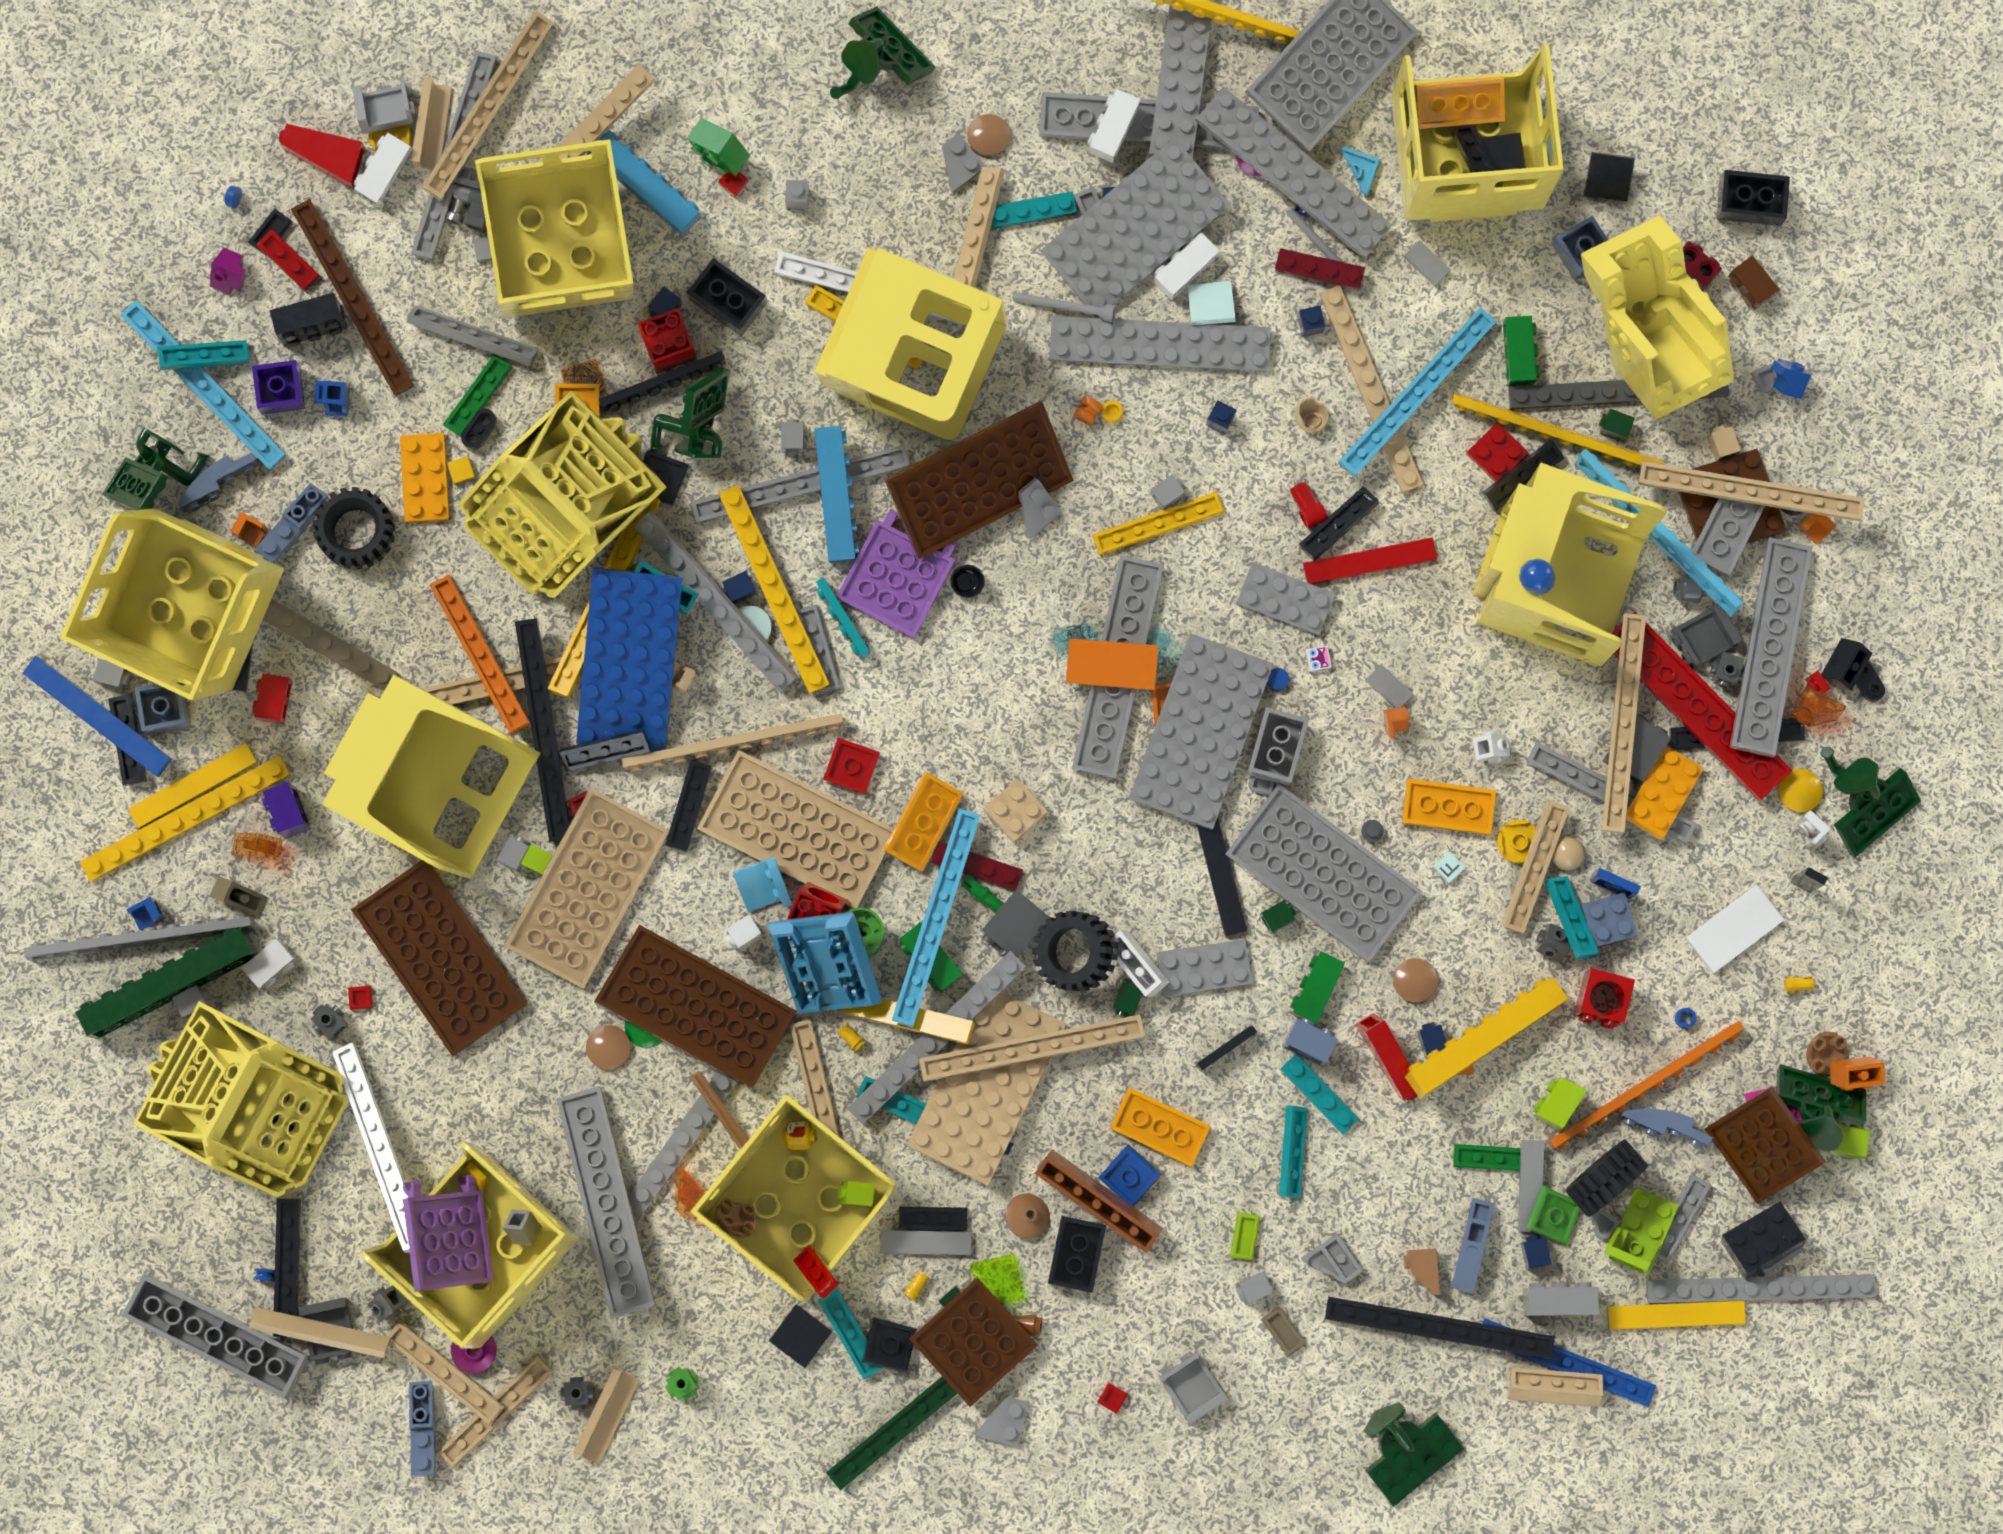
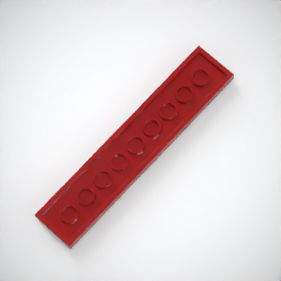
M1645 622L1640 681L1760 802L1793 770L1777 754L1774 757L1730 748L1736 713ZM1622 624L1611 634L1621 638ZM1620 647L1614 652V655H1615L1618 659H1619Z

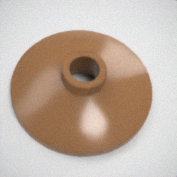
M1024 1193L1015 1196L1008 1203L1005 1211V1220L1013 1234L1023 1239H1032L1041 1235L1047 1228L1049 1212L1041 1198L1034 1194ZM1027 1211L1032 1212V1219L1027 1217Z

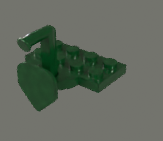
M876 6L852 17L848 24L862 39L848 42L841 54L842 62L852 72V75L845 84L839 87H832L830 96L833 99H839L841 96L855 90L860 82L863 84L874 82L880 70H893L908 85L931 74L936 67Z
M721 367L687 389L682 399L684 410L680 415V419L665 414H658L654 417L651 447L649 448L651 451L663 448L660 440L662 429L689 436V438L675 445V452L692 458L721 457L722 440L712 430L715 416L724 411L730 369Z
M144 427L136 440V447L139 452L138 457L135 461L127 457L124 458L102 495L132 510L152 509L154 500L164 490L166 481L169 478L160 471L166 473L182 485L190 486L202 471L210 455L197 452V459L190 471L187 472L165 458L170 450L180 455H184L185 452ZM149 438L156 441L154 446L148 447L145 445Z
M1831 747L1822 748L1821 756L1827 763L1831 773L1836 777L1834 780L1835 788L1846 795L1850 794V811L1837 821L1834 826L1849 854L1856 858L1919 804L1921 799L1907 772L1902 768H1899L1888 779L1883 780L1878 777L1879 766L1873 760L1860 758L1844 769L1835 759L1834 750Z
M1779 1065L1777 1069L1776 1092L1786 1105L1798 1108L1799 1115L1803 1119L1799 1124L1817 1149L1834 1151L1839 1147L1844 1138V1134L1839 1127L1842 1121L1861 1127L1864 1126L1866 1122V1089L1854 1088L1851 1091L1840 1090V1087L1831 1084V1079L1786 1065Z
M1399 1402L1376 1410L1364 1429V1432L1370 1438L1379 1436L1378 1444L1382 1454L1365 1471L1393 1507L1464 1450L1436 1412L1422 1424L1416 1426L1412 1421L1400 1419L1405 1414L1406 1409Z

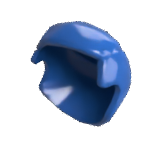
M1538 558L1527 561L1521 567L1519 574L1523 588L1535 595L1548 593L1553 588L1556 578L1552 566Z

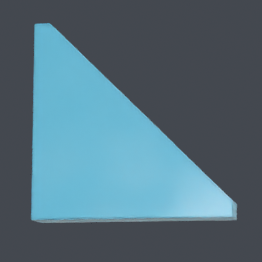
M1343 146L1341 152L1364 197H1368L1381 159Z

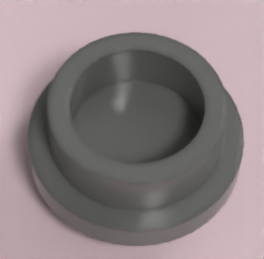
M1376 820L1366 821L1361 828L1362 837L1368 842L1379 841L1384 833L1382 824Z

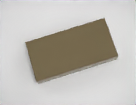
M1280 1306L1260 1319L1287 1357L1306 1344Z

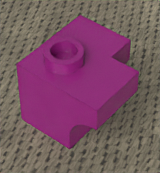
M223 248L211 263L210 287L230 295L233 289L241 291L245 281V270L242 269L244 256Z

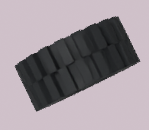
M346 487L341 488V493L338 495L335 492L330 493L331 499L328 502L323 499L320 503L323 506L322 509H316L315 515L317 520H313L312 524L315 528V531H313L314 538L317 540V544L323 553L338 566L341 564L346 569H351V566H353L356 570L362 569V565H367L368 568L374 566L373 561L376 559L379 562L384 559L382 554L384 551L389 553L391 549L389 543H394L395 539L393 531H395V524L392 521L393 517L384 502L376 494L372 495L366 489L360 491L358 487H352V491H348ZM354 510L369 513L375 520V533L371 541L358 549H348L339 545L335 538V526L338 520L347 512Z
M1077 911L1059 912L1055 914L1056 918L1049 917L1046 919L1045 922L1048 926L1041 925L1038 931L1042 934L1041 936L1034 937L1033 942L1038 943V948H1032V954L1038 955V959L1033 960L1034 965L1042 968L1038 973L1041 977H1048L1045 981L1049 985H1056L1055 988L1063 990L1087 991L1090 988L1100 986L1099 981H1106L1109 978L1106 972H1113L1115 968L1114 965H1111V961L1118 959V954H1113V948H1118V944L1115 941H1111L1115 934L1113 930H1106L1109 925L1105 921H1099L1100 917ZM1077 929L1086 936L1090 945V955L1083 968L1077 972L1070 973L1059 964L1056 949L1063 934L1069 930Z
M1624 1139L1580 1174L1566 1188L1565 1192L1584 1214L1590 1217L1630 1186L1646 1170L1648 1164L1630 1143Z

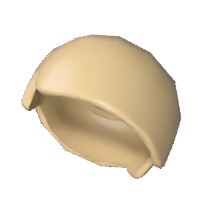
M1310 397L1300 402L1296 410L1295 419L1298 426L1304 431L1317 433L1322 431L1328 424L1329 413L1324 403H1319L1314 397Z
M1570 836L1559 838L1552 856V863L1560 870L1571 871L1577 869L1584 859V848L1581 842L1575 837Z

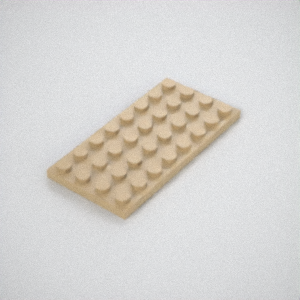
M738 750L697 830L758 861L775 856L781 873L803 884L810 882L848 899L846 906L855 909L859 907L886 855L883 849L894 828Z
M590 788L507 938L504 947L584 989L669 830Z
M1000 992L971 1020L975 1025L968 1045L957 1042L953 1052L1064 1030L1066 1023ZM1051 1057L939 1079L906 1146L988 1186Z

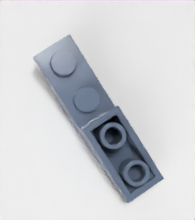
M251 452L234 462L228 455L216 461L190 484L178 503L179 508L184 513H191L199 509V505L206 501L208 503L216 501L220 498L219 495L224 493L220 486L221 484H230L236 480L235 477L241 474L247 475L255 471V467L259 465L256 457Z
M310 483L282 514V519L254 549V552L264 556L265 560L275 563L284 552L287 553L316 517V509L320 510L322 508L321 501L323 499L327 500L328 495Z
M1646 1108L1623 1111L1619 1115V1117L1624 1119V1124L1634 1128L1638 1125L1644 1128V1133L1653 1137L1664 1135L1666 1129H1668V1134L1679 1139L1683 1136L1690 1139L1689 1144L1701 1148L1702 1145L1709 1146L1713 1138L1692 1128L1695 1119L1673 1111Z
M1472 1198L1451 1288L1474 1294L1495 1203Z
M409 1382L411 1477L435 1476L436 1424L433 1382Z

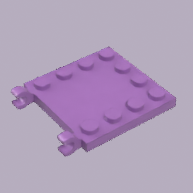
M890 509L883 522L876 520L836 598L915 639L956 562L951 556L957 547V543L952 542L946 545L942 553L935 551L921 559L917 558L908 535L892 527L898 518V513Z
M474 1175L458 1177L459 1187L463 1190V1192L421 1196L420 1180L403 1183V1191L408 1196V1198L403 1199L415 1292L494 1282L482 1190L476 1191V1178Z

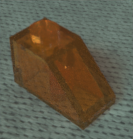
M1806 686L1799 695L1790 717L1811 727L1837 721L1846 709V706Z
M236 832L231 854L267 861H279L282 853L283 839L261 833Z
M679 1166L676 1172L674 1201L677 1203L675 1209L683 1218L688 1216L691 1219L695 1215L690 1211L705 1193L684 1168Z

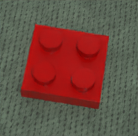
M1497 422L1466 452V455L1496 482L1513 469L1529 452Z
M837 738L823 781L865 795L880 752Z

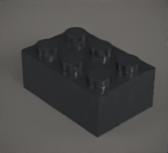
M1724 170L1719 178L1716 219L1782 226L1787 219L1790 176Z
M714 258L687 291L688 299L741 337L768 303L765 294Z
M334 292L269 310L275 334L282 345L287 347L298 346L300 342L305 340L317 341L322 338L321 336L327 334L332 336L338 335L343 330L348 329L341 304Z
M1781 1201L1724 1233L1721 1237L1722 1245L1745 1280L1802 1248L1806 1241Z
M1061 1216L1047 1284L1093 1293L1106 1225Z

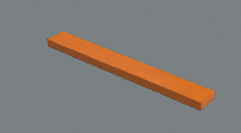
M450 575L430 584L432 591L510 735L512 736L530 726V722Z

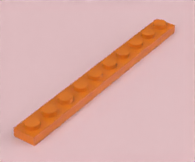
M1740 1021L1735 1022L1549 1139L1547 1142L1551 1149L1558 1147L1560 1150L1571 1143L1569 1140L1571 1137L1577 1135L1579 1138L1588 1133L1590 1125L1596 1123L1598 1126L1607 1121L1609 1113L1615 1111L1617 1114L1628 1107L1626 1103L1634 1099L1636 1102L1647 1095L1645 1091L1652 1087L1656 1090L1664 1085L1665 1081L1663 1079L1670 1075L1675 1078L1684 1072L1682 1067L1689 1063L1691 1066H1694L1702 1061L1701 1055L1708 1051L1710 1054H1713L1721 1049L1720 1043L1727 1039L1729 1043L1741 1036L1739 1032L1744 1029Z

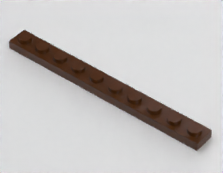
M308 199L291 208L293 215L394 396L396 397L414 387L311 200Z

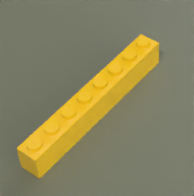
M1553 977L1547 981L1542 978L1533 985L1535 989L1529 993L1527 990H1524L1515 997L1517 1001L1512 1004L1509 1001L1498 1008L1499 1013L1494 1016L1491 1013L1480 1020L1481 1025L1476 1028L1473 1025L1462 1032L1463 1037L1458 1040L1455 1037L1444 1044L1445 1049L1440 1052L1436 1049L1426 1056L1428 1060L1421 1064L1418 1061L1408 1068L1410 1072L1405 1078L1420 1099L1424 1098L1563 1005L1569 998Z

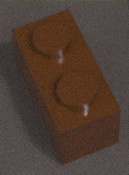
M1753 255L1734 268L1728 275L1731 286L1742 293V298L1746 305L1752 306L1754 310L1774 297L1780 290Z

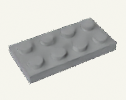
M1718 498L1692 549L1693 554L1700 561L1705 562L1709 568L1729 577L1765 506Z
M1252 562L1237 604L1320 635L1335 593Z
M1245 939L1156 952L1158 968L1169 980V983L1162 989L1163 997L1252 984Z

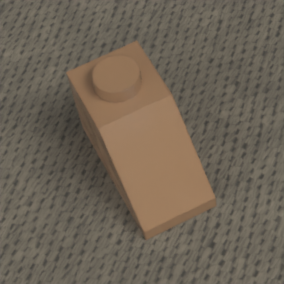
M1437 1248L1407 1250V1255L1403 1256L1404 1269H1408V1274L1432 1295H1440Z

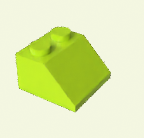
M1562 1077L1557 1080L1552 1079L1546 1088V1091L1549 1093L1545 1099L1540 1098L1533 1108L1536 1110L1534 1117L1555 1131L1564 1128L1587 1092L1583 1087Z

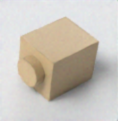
M1724 425L1712 429V433L1707 437L1715 461L1737 455L1741 451L1732 426L1725 428Z

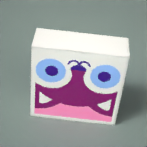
M1328 646L1305 650L1309 672L1332 668Z

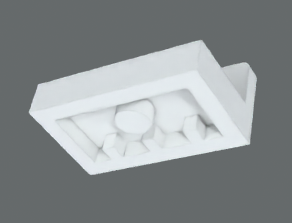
M1811 810L1804 813L1797 820L1800 824L1798 826L1800 830L1806 835L1811 834L1813 836L1804 845L1807 849L1812 846L1814 848L1818 845L1820 846L1829 837L1826 833L1830 828Z

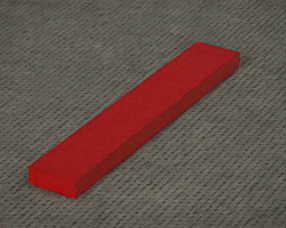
M1431 537L1320 559L1315 562H1305L1302 565L1306 583L1313 585L1434 561L1438 558L1434 540Z

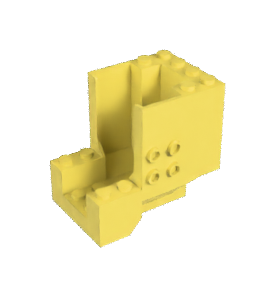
M1660 215L1581 253L1584 276L1592 293L1602 304L1612 365L1655 419L1668 415L1670 412L1686 406L1734 381L1727 320L1712 304L1709 295L1701 291L1698 282L1695 279H1691L1686 273L1682 241Z

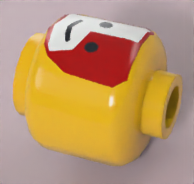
M790 1121L782 1130L783 1144L787 1145L792 1151L809 1150L813 1145V1141L817 1140V1130L812 1128L809 1121Z

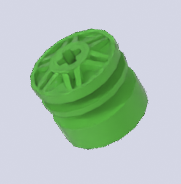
M860 907L851 909L848 912H853L859 930L864 935L863 943L870 959L882 947L884 937L882 920L870 909Z

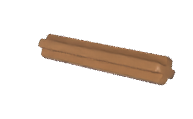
M695 1072L690 1077L692 1082L736 1145L742 1149L748 1138L702 1072Z

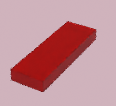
M272 229L256 244L304 292L320 277Z
M807 1245L793 1260L822 1299H825L840 1284L811 1245Z

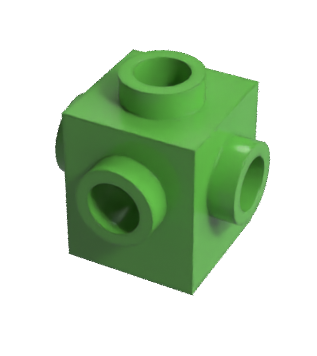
M679 1366L668 1373L670 1378L666 1380L668 1385L665 1388L671 1398L676 1397L677 1400L683 1398L686 1401L696 1394L695 1389L699 1387L697 1384L699 1378L693 1369L689 1371L688 1368L681 1369ZM683 1379L686 1385L684 1388L677 1386L678 1380Z

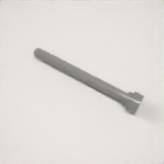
M1014 293L1012 296L1015 302L1098 315L1106 322L1113 323L1116 315V305L1112 304L1097 307Z

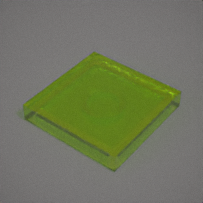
M1015 1254L970 1263L973 1279L977 1276L1001 1304L1024 1299Z

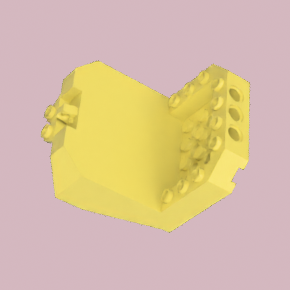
M572 391L503 453L459 502L461 510L465 511L467 517L464 521L465 529L529 593L546 592L547 596L555 598L666 488L658 476L641 460V437L635 433L627 435L625 433L626 422L622 418L601 419Z
M199 1001L179 1039L164 1041L160 1044L159 1051L163 1057L162 1060L154 1061L148 1067V1072L154 1085L133 1124L208 1166L273 1196L279 1197L285 1194V1190L293 1186L298 1188L304 1185L348 1103L347 1095L343 1093L342 1084L344 1083L343 1074ZM290 1094L289 1100L283 1103L284 1097ZM306 1101L305 1108L300 1111V1105ZM279 1114L278 1121L272 1124L273 1118ZM295 1122L294 1129L289 1132V1126ZM268 1135L266 1143L261 1145L263 1137ZM284 1142L283 1149L278 1152L279 1145Z

